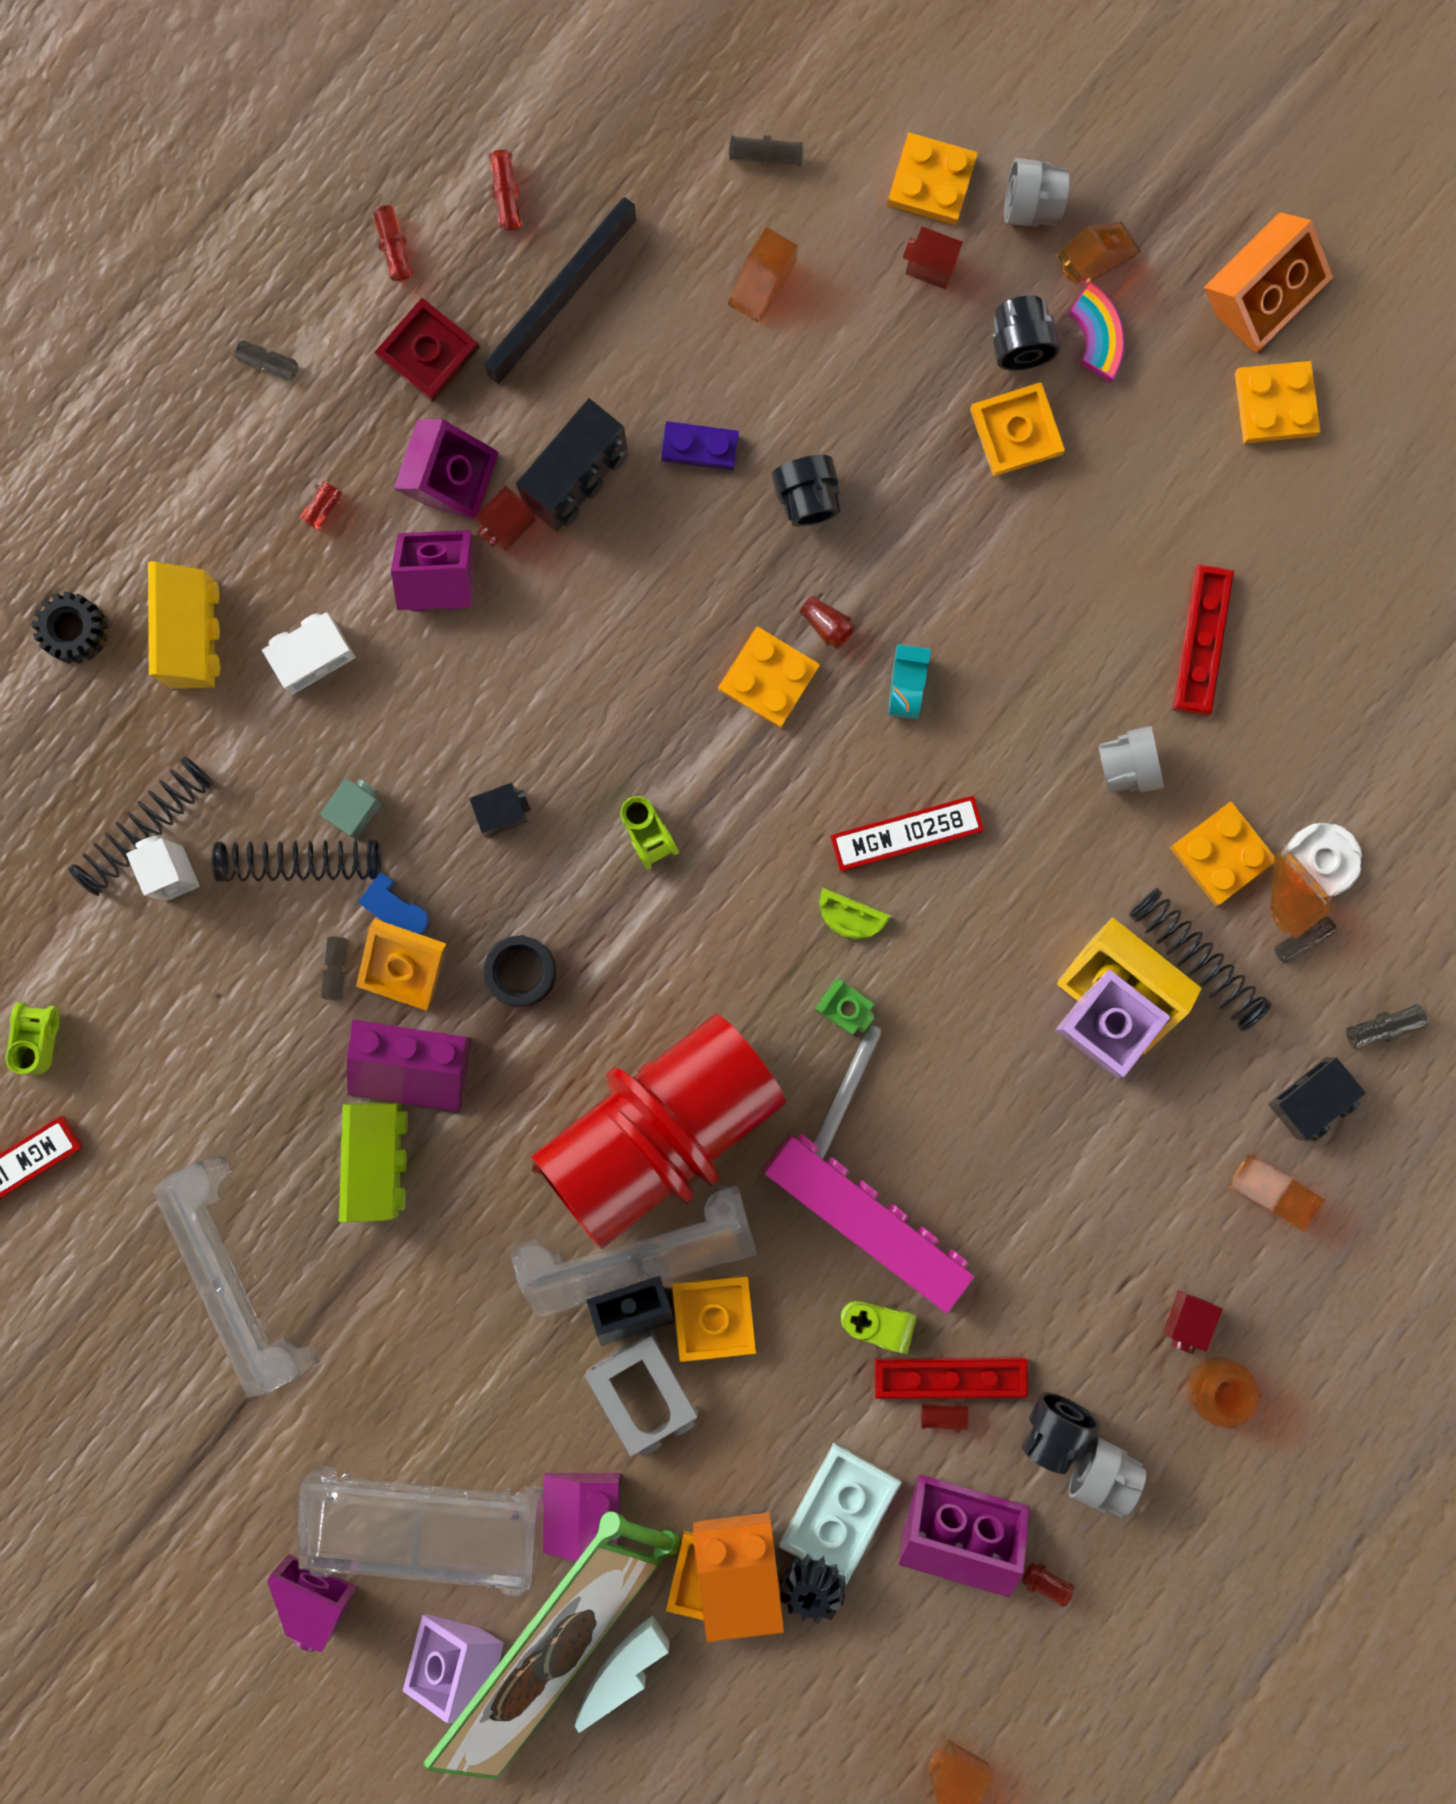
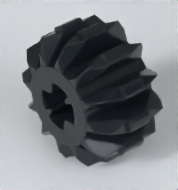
M809 1553L803 1558V1561L794 1558L789 1568H786V1571L782 1574L780 1581L782 1584L780 1592L781 1602L788 1604V1614L799 1613L802 1622L807 1617L812 1618L817 1625L823 1617L832 1620L837 1610H840L844 1604L846 1596L844 1594L845 1576L838 1574L837 1564H825L824 1555L818 1561L813 1560Z

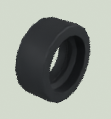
M524 935L509 936L497 942L488 952L483 966L484 981L490 993L500 1002L514 1007L532 1006L544 1000L553 989L557 977L556 961L550 950L537 939ZM524 949L531 951L538 957L542 964L543 974L540 983L533 990L517 994L510 992L502 985L499 979L498 968L501 960L507 953L513 950Z

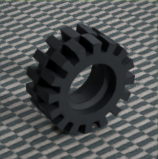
M64 592V596L55 593L51 595L53 598L51 602L44 599L41 602L45 607L43 611L36 608L34 613L35 616L39 617L38 621H32V628L37 630V633H33L34 639L40 642L39 646L42 650L65 663L73 661L77 664L83 663L82 658L84 657L88 660L94 658L95 656L92 654L94 650L101 652L104 647L99 643L101 640L107 641L108 635L103 632V629H108V623L102 619L105 615L95 604L80 594L74 595L71 592ZM67 615H78L83 622L81 635L73 641H63L57 631L59 622Z

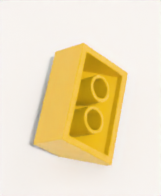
M157 561L148 562L149 675L170 689L215 688V677L220 675V660L218 655L215 654L214 640H219L220 637L219 621L217 618H214V604L219 603L220 597L217 581H214V578L205 570Z
M1113 917L1088 942L1056 983L1078 1001L1110 969L1169 1015V1020L1145 1049L1144 1055L1190 1013L1202 989Z

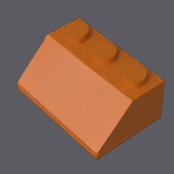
M1279 212L1204 287V290L1215 315L1252 351L1259 352L1333 278L1312 220Z

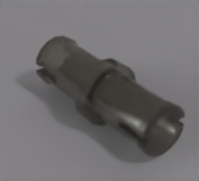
M731 135L729 160L761 162V166L767 167L770 166V163L802 167L804 142L772 140V136L764 135L763 139Z
M1415 1004L1412 1007L1391 1014L1382 1012L1376 1015V1019L1355 1026H1349L1346 1028V1035L1351 1047L1358 1050L1361 1047L1382 1040L1386 1042L1394 1041L1400 1034L1426 1027L1428 1020L1422 1006Z

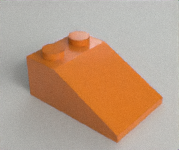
M770 1512L693 1522L695 1557L707 1642L784 1633Z

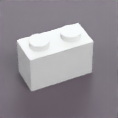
M327 612L322 615L320 613L310 615L301 622L302 627L290 634L283 632L274 636L268 642L269 646L262 649L282 686L292 695L356 658L337 624Z
M152 836L136 843L137 849L126 853L144 896L167 902L200 887L182 845L163 838L159 839L158 836Z

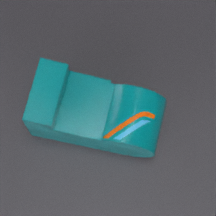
M897 645L894 652L889 695V716L918 720L931 649Z

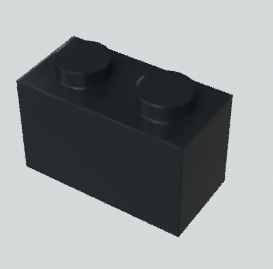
M1325 1057L1270 1101L1268 1105L1296 1139L1316 1141L1331 1129L1328 1124L1340 1115L1343 1118L1355 1111L1360 1105L1357 1100L1364 1096L1366 1092L1337 1057Z
M660 1275L586 1299L601 1346L674 1323Z

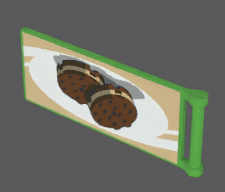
M615 1512L605 1513L600 1520L599 1531L596 1537L424 1761L426 1769L440 1773L497 1779L661 1562L679 1551L681 1547L679 1535L669 1530L659 1532L626 1521L624 1516ZM621 1536L653 1546L655 1549L652 1555L609 1541Z

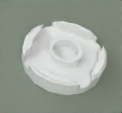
M1328 823L1312 824L1297 832L1288 843L1284 857L1286 872L1293 884L1305 894L1316 897L1335 896L1351 888L1359 877L1362 853L1355 837L1342 826Z

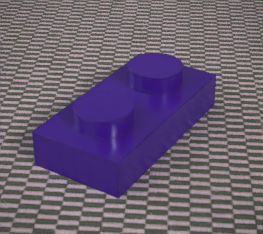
M666 421L661 461L734 471L739 431Z

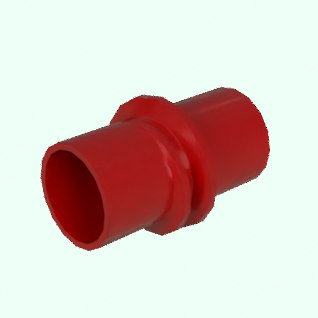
M716 1013L653 1062L644 1064L637 1070L638 1073L635 1076H631L625 1071L613 1067L606 1073L605 1077L610 1095L530 1156L539 1172L562 1203L601 1250L670 1195H674L684 1203L689 1204L695 1199L689 1181L694 1176L711 1187L715 1185L720 1179L713 1161L785 1105L784 1094L769 1069L744 1037L722 1016Z

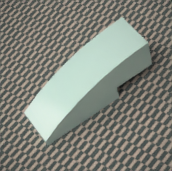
M653 1615L635 1628L613 1650L597 1672L577 1714L575 1728L579 1733L643 1690L646 1680L643 1670L669 1652L670 1641Z

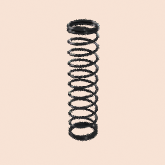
M183 756L181 764L195 778L202 790L185 780L173 769H170V773L184 788L191 800L176 792L163 780H159V783L173 798L181 811L176 810L151 790H148V794L162 808L170 822L158 816L141 801H137V804L151 818L159 832L154 831L129 811H126V814L139 827L146 838L150 837L146 830L155 835L163 834L162 828L156 819L167 825H173V818L166 807L174 813L184 814V808L177 797L186 803L195 804L194 796L187 786L202 794L206 792L205 787L211 788L213 786V781L188 757ZM115 822V825L137 849L135 841L139 842L141 839L129 832L119 822ZM104 832V835L120 851L127 864L115 859L97 843H93V846L108 860L116 875L103 869L85 853H83V857L100 874L105 885L98 883L76 864H71V867L68 868L73 878L95 896H99L102 893V888H108V881L104 874L113 878L119 877V871L115 863L123 867H130V862L125 852L128 853L131 850L124 847L107 832Z
M376 839L368 841L367 871L365 876L361 875L359 869L358 842L356 840L353 841L354 860L349 877L346 875L343 865V842L341 840L338 841L339 862L335 877H332L328 866V842L326 840L323 841L324 863L320 877L316 876L313 867V842L311 840L308 842L309 864L305 877H302L299 871L298 843L296 841L293 842L292 847L294 865L290 877H287L284 872L283 843L281 841L277 845L279 866L274 878L271 877L268 869L269 851L266 841L262 844L264 867L260 878L256 877L253 870L254 849L251 841L247 844L249 868L245 878H242L238 871L239 848L236 841L232 844L234 868L230 878H227L228 852L225 844L222 841H217L213 845L211 854L212 873L217 882H223L224 880L230 882L235 874L242 882H245L250 874L259 882L264 878L265 873L271 881H275L280 873L286 881H290L295 873H297V876L302 881H305L309 877L310 872L317 881H320L325 871L333 881L339 876L340 871L346 880H350L354 876L355 870L362 880H365L368 876L373 880L379 875L381 868L380 846Z
M1159 888L1154 889L1132 909L1129 917H1132V920H1135V922H1139L1150 912L1167 902L1165 908L1145 930V933H1149L1163 921L1178 913L1175 920L1158 938L1156 944L1161 943L1179 928L1189 924L1181 937L1166 952V955H1170L1182 944L1199 935L1194 945L1177 963V966H1180L1192 955L1210 945L1204 957L1188 973V977L1192 976L1208 962L1221 956L1214 969L1198 986L1202 987L1214 976L1231 967L1229 974L1209 995V998H1213L1227 985L1242 978V981L1232 995L1220 1005V1009H1223L1242 993L1253 989L1242 1007L1230 1017V1020H1234L1249 1006L1263 1000L1248 1011L1238 1023V1028L1241 1031L1251 1028L1270 1010L1272 1003L1266 997H1258L1252 1000L1256 993L1255 986H1248L1240 990L1245 983V976L1238 975L1230 979L1235 969L1234 964H1228L1218 969L1223 962L1224 954L1218 953L1208 958L1213 949L1212 942L1205 943L1196 948L1202 939V932H1195L1185 938L1191 929L1192 921H1185L1174 927L1181 917V910H1174L1163 917L1170 907V899L1162 900L1151 907L1162 895V891H1159Z

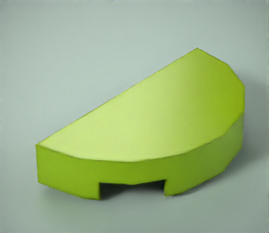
M823 887L821 889L819 899L821 916L828 927L841 937L855 940L871 937L882 930L891 918L886 913Z

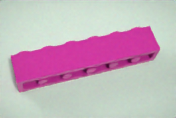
M788 1133L762 1167V1172L947 1314L974 1278L966 1270L969 1262L952 1249L946 1255L936 1247L939 1239L921 1226L918 1231H915L907 1225L906 1221L909 1219V1216L891 1203L888 1208L876 1201L879 1193L863 1180L858 1185H855L845 1177L849 1170L833 1157L828 1162H825L815 1154L819 1147L803 1134L796 1139Z

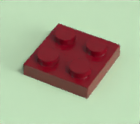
M421 297L374 353L378 359L433 403L480 347L477 341Z

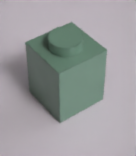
M345 778L319 815L352 838L358 840L382 806V803L374 798L378 791L360 778L356 784Z

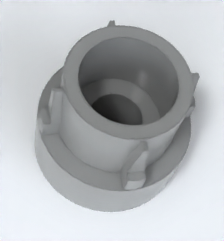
M1015 158L1006 189L1004 222L1006 224L1037 228L1039 224L1057 226V222L1059 223L1064 215L1068 198L1069 173L1066 172L1067 168L1049 166L1050 162Z
M1152 726L1129 730L1126 735L1118 736L1116 740L1099 745L1108 792L1130 789V792L1139 790L1140 793L1165 788Z
M1095 1436L1089 1450L1081 1453L1075 1465L1069 1483V1497L1101 1513L1107 1511L1123 1519V1516H1127L1134 1509L1141 1496L1146 1481V1470L1142 1468V1463L1127 1456L1128 1452Z

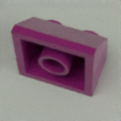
M443 419L417 420L394 489L424 505L470 520H476L499 451Z
M471 530L398 533L391 567L397 610L420 612L435 608L458 610L463 607H472L474 573Z
M544 1473L543 1553L577 1562L596 1537L602 1516L607 1512L620 1514L621 1473ZM620 1537L609 1542L620 1545Z
M290 1554L271 1573L267 1581L285 1635L294 1639V1644L302 1650L308 1652L317 1650L322 1653L337 1631L357 1586Z

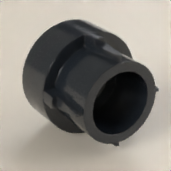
M1031 295L1020 296L1007 300L996 308V317H993L995 328L993 344L997 365L1001 369L1019 371L1035 368L1053 360L1059 354L1060 348L1053 316L1049 315L1046 299L1042 300L1038 296Z
M811 455L798 458L779 466L772 472L777 498L780 500V504H784L788 520L791 521L793 526L804 527L822 523L841 512L838 501V494L840 493L838 488L839 481L831 456Z
M1043 1392L1040 1394L1029 1415V1420L1033 1427L1022 1448L1025 1454L1041 1467L1055 1473L1065 1474L1068 1472L1073 1461L1078 1459L1080 1453L1089 1450L1100 1428V1424L1089 1411L1076 1402L1055 1393Z

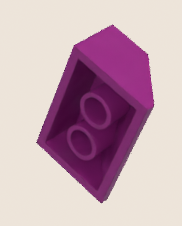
M353 1020L347 1052L348 1095L460 1112L472 1037Z
M919 1474L903 1528L898 1565L1010 1598L1024 1574L1030 1506Z

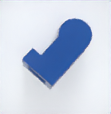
M380 872L358 903L385 923L424 935L430 927L428 913L417 905L405 903L393 894L391 890L397 883Z

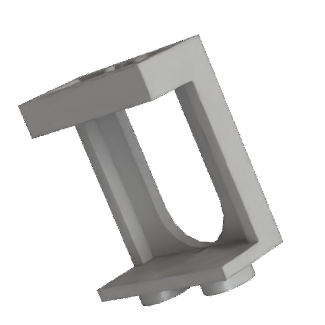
M653 1331L588 1368L584 1375L630 1457L638 1452L642 1456L650 1454L662 1445L660 1439L672 1432L675 1437L682 1435L695 1426L693 1420L698 1417L697 1407L691 1404L659 1348L660 1343ZM640 1360H643L671 1412L670 1421L649 1433L640 1430L636 1426L610 1381L611 1377Z

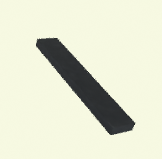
M626 197L619 201L486 359L484 365L488 377L495 383L500 384L637 221L634 203Z

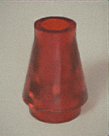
M815 596L810 597L800 609V613L808 620L826 646L832 645L835 649L840 648L855 630V625L850 622V616L825 604Z

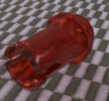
M323 481L320 486H315L317 492L299 517L318 531L321 530L323 523L335 504L340 505L342 502L339 499L342 492L326 481Z
M956 1402V1406L921 1404V1429H955L956 1433H960V1430H968V1406H961L960 1402Z
M1035 1563L1029 1564L1022 1578V1584L1027 1586V1591L1030 1593L1037 1591L1055 1601L1061 1607L1068 1605L1074 1593L1072 1591L1075 1589L1074 1584L1068 1583L1047 1571L1046 1566L1042 1563L1037 1565Z

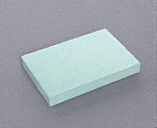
M834 1442L780 1540L779 1547L802 1561L808 1553L813 1560L817 1561L824 1555L825 1564L838 1565V1574L845 1576V1583L847 1585L902 1483L901 1480Z

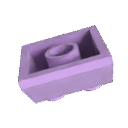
M1109 969L1077 1001L1055 1031L1112 1076L1125 1077L1169 1020L1170 1016Z
M423 1614L403 1692L446 1723H454L498 1666L504 1643L482 1628Z

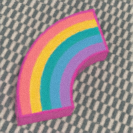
M1089 281L1071 308L1068 316L1079 325L1085 340V352L1080 365L1111 383L1119 369L1123 356L1124 333L1122 323L1111 300L1099 287Z

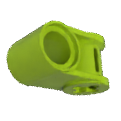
M641 796L628 798L621 807L620 815L632 839L631 843L647 871L650 870L653 863L670 854L678 855L679 850L649 800ZM634 805L644 806L648 810V818L641 824L631 823L627 819L629 808ZM660 843H663V845H661V846L655 848L654 850L648 852L649 849L655 847L656 845H658V844H660Z
M17 1002L14 1005L10 1016V1034L5 1055L6 1064L12 1072L20 1075L39 1076L50 1068L55 1036L60 1023V1012L57 1006H48L47 1009L28 1007L25 1002ZM38 1019L40 1022H30V1020ZM32 1049L35 1054V1060L27 1068L23 1063V1057L27 1050Z
M852 1301L843 1307L840 1321L843 1328L852 1337L894 1352L908 1353L917 1319L916 1315L863 1301ZM863 1311V1315L868 1321L866 1324L861 1323L858 1329H856V1325L851 1321L852 1315L859 1316L860 1312Z

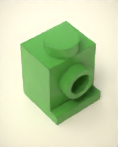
M839 978L834 980L814 1009L850 1035H853L856 1030L864 1033L875 1017V1014L870 1011L874 1003ZM846 1001L852 1002L855 1006V1012L851 1016H846L841 1011V1006Z

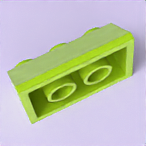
M357 1102L343 1104L339 1200L340 1223L393 1220L399 1217V1211H404L406 1191L405 1188H400V1172L405 1173L407 1152L406 1150H401V1134L407 1133L408 1113L407 1111H402V1103Z

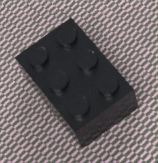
M588 398L516 482L523 505L556 532L563 525L566 527L571 525L579 515L580 509L578 507L587 497L590 499L595 497L604 484L602 479L611 469L616 471L626 460L628 455L626 451L628 449L624 426Z

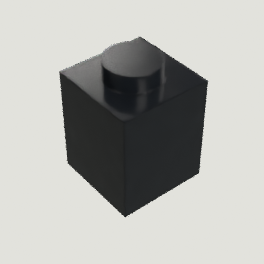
M512 782L469 798L480 830L486 838L528 822L525 812L531 811L524 790L517 791Z

